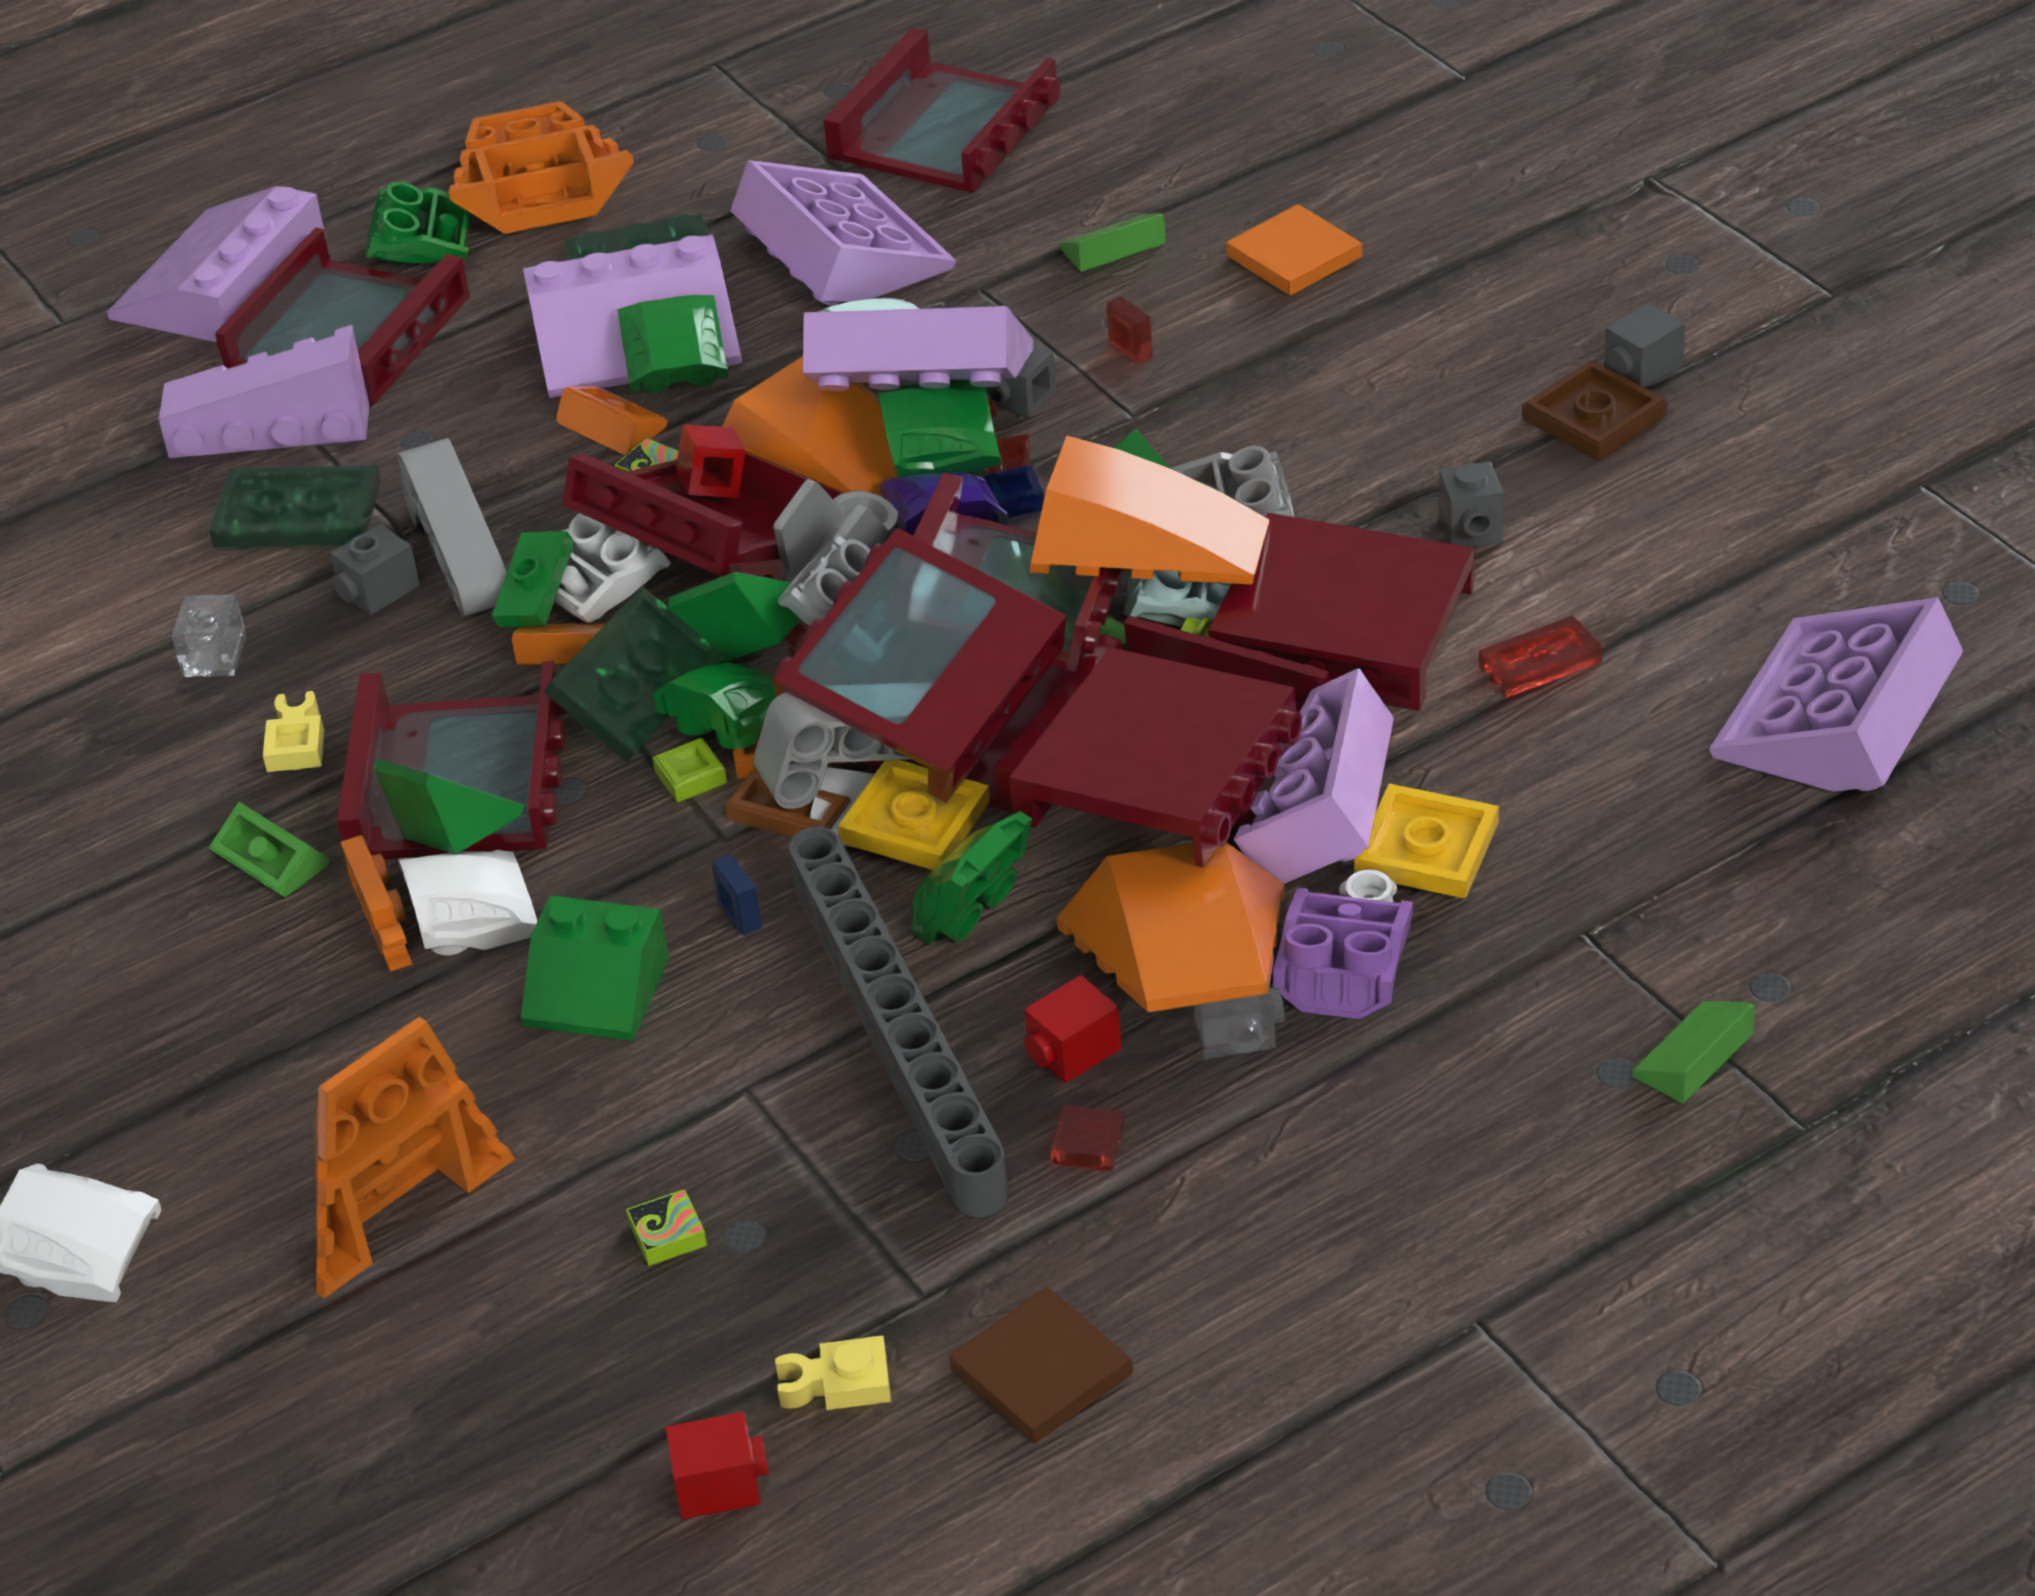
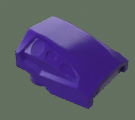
M960 471L944 472L964 477L958 513L1007 525L1009 515L999 506L985 478ZM943 472L907 474L881 481V496L898 511L896 525L901 530L912 536L914 535Z

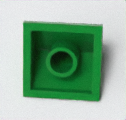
M739 572L730 573L669 597L670 610L711 665L722 664L776 645L801 620L790 608L782 607L778 603L779 596L791 582Z
M378 758L373 768L403 838L455 855L520 817L524 808L523 804Z

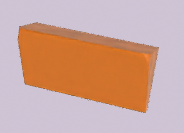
M571 386L563 388L556 416V422L559 425L623 455L628 454L644 439H652L666 428L668 420H665V417L598 386Z
M628 623L546 624V626L519 627L512 634L516 664L542 665L544 661H554V664L622 663L629 629Z

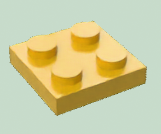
M885 760L838 825L839 838L842 844L934 870L964 841L989 804V785L964 779L949 801L945 803L927 793L928 768L902 760Z
M1389 783L1375 812L1369 847L1354 858V873L1362 870H1376L1386 874L1399 885L1466 899L1498 826L1499 806Z

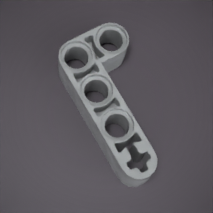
M445 438L399 452L398 463L401 486L408 512L415 526L423 525L462 617L495 607L507 571L450 440Z
M932 685L828 689L892 723L901 724L908 718ZM785 692L777 696L767 710L754 755V767L776 802L783 808L796 809L810 803L817 796L828 763L904 760L911 758Z

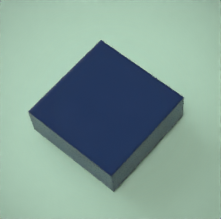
M731 853L713 860L712 872L717 902L738 932L744 936L762 929L755 885Z

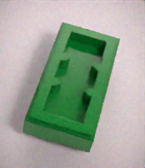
M567 531L523 532L520 534L491 615L498 627L546 626L575 543Z

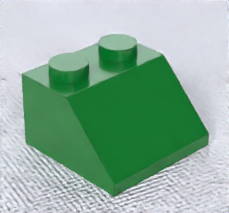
M550 895L531 934L521 1011L522 1026L634 1041L669 961L661 910Z

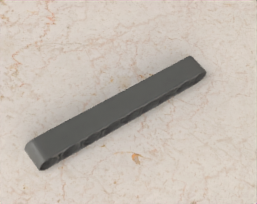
M810 827L797 832L789 842L796 895L954 1205L961 1213L971 1217H986L999 1212L1006 1205L1009 1196L1002 1144L840 838L834 831L825 827Z

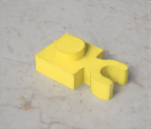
M307 691L304 703L296 707H289L287 705L285 694H278L275 698L274 705L278 719L266 720L263 759L267 772L301 770L322 766L324 728L313 691Z
M884 1335L820 1343L821 1358L809 1359L804 1355L795 1353L784 1354L775 1358L778 1381L797 1379V1381L792 1383L777 1384L780 1406L783 1408L802 1407L818 1396L825 1397L827 1410L891 1402Z

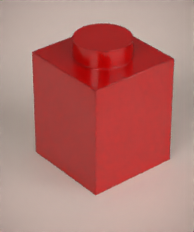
M683 424L676 474L688 495L738 498L746 449L733 428Z
M1079 975L1024 1009L1027 1036L1024 1038V1045L1028 1055L1037 1066L1041 1068L1047 1067L1065 1084L1122 1049L1119 1007L1082 975Z
M744 1412L666 1426L673 1478L682 1520L761 1504L756 1478L769 1475L762 1436L749 1438Z

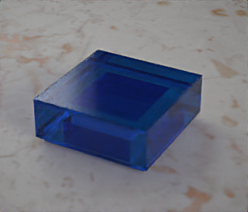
M1033 465L983 476L999 506L1008 513V518L1042 511L1045 493Z

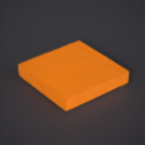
M1297 204L1227 241L1226 255L1291 296L1361 258L1362 242Z

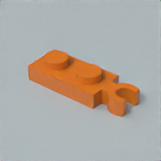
M362 835L341 841L350 883L380 953L384 956L389 971L412 965L405 946L407 943L406 937L400 923L407 921L405 910L397 889L386 891L385 887L391 886V881L381 853L371 856Z

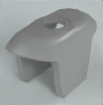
M807 479L773 526L781 560V570L777 580L792 582L800 571L838 535L845 541L849 539L858 540L864 543L870 550L877 543L884 544L897 522L898 511L886 499L870 492L854 490L842 493L832 499L817 482Z

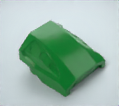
M405 182L390 183L386 190L379 189L368 230L364 258L401 263H438L445 254L462 257L463 262H465L469 248L466 246L472 213L452 202L449 193L432 187L418 189Z
M714 295L678 296L639 302L617 309L630 392L641 390L654 394L662 392L668 386H671V383L688 381V383L695 386H706L712 384L718 378H729Z
M950 380V386L946 388H924L919 386V383L899 386L897 389L879 390L878 395L885 432L898 477L918 473L959 471L970 473L1002 464L986 387L970 385V380Z
M722 663L708 665L683 674L653 693L656 712L663 715L668 713L672 717L675 716L677 729L684 735L698 736L715 729L717 741L721 747L730 750L747 748L759 740L760 730H762L767 710L775 699V687L772 685L774 674L742 664Z
M1020 811L999 822L976 830L961 842L927 875L917 888L911 902L912 934L928 945H931L938 935L944 934L956 943L963 941L972 932L982 915L983 905L980 902L994 909L1003 902L1013 888L1018 872L1011 865L1018 862L1025 855L1032 818Z

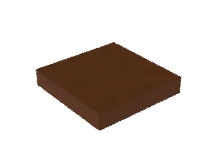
M1590 360L1522 404V419L1600 461L1667 416L1668 401Z
M1048 1287L1039 1291L949 1355L951 1371L1034 1444L1133 1373L1132 1358Z

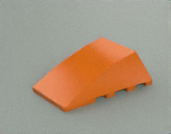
M562 101L472 119L465 140L467 150H462L461 168H456L454 173L455 184L450 185L448 193L452 202L504 234L596 216L634 164L633 155L627 150L619 152L618 144L613 139H601L600 130L594 125L585 126L584 118Z
M803 356L736 398L722 427L734 429L746 451L844 493L857 490L881 496V481L898 477L885 432L879 398L863 383H849V389L845 391H825L819 389L818 384H814L803 374Z
M1066 435L1046 489L1029 573L1049 574L1050 565L1075 566V574L1083 576H1099L1100 567L1131 569V578L1153 579L1155 570L1178 571L1180 581L1253 584L1268 530L1269 519L1225 494L1172 469L1118 449Z
M1227 842L1223 847H1217L1203 868L1195 866L1193 843L1111 855L1102 861L1057 916V929L1065 936L1074 934L1075 946L1084 954L1093 952L1096 955L1097 966L1104 973L1115 972L1117 985L1146 1012L1268 994L1274 962L1273 948L1276 947L1278 939L1277 924L1281 921V902H1284L1285 886L1281 880Z
M421 1017L407 1024L318 1088L315 1114L316 1293L323 1299L373 1264L362 1224L436 1170H439L466 1192L470 1193L515 1160L509 1148L502 1144L496 1136L498 1131L491 1120L481 1113L474 1102L476 1097L469 1086L457 1076L455 1072L456 1066L431 1027Z

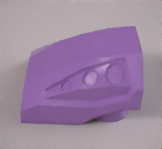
M1297 888L1285 917L1280 947L1273 967V989L1301 1012L1361 1020L1390 1004L1398 963L1410 929L1413 902L1401 900V903L1313 893L1308 892L1309 889Z

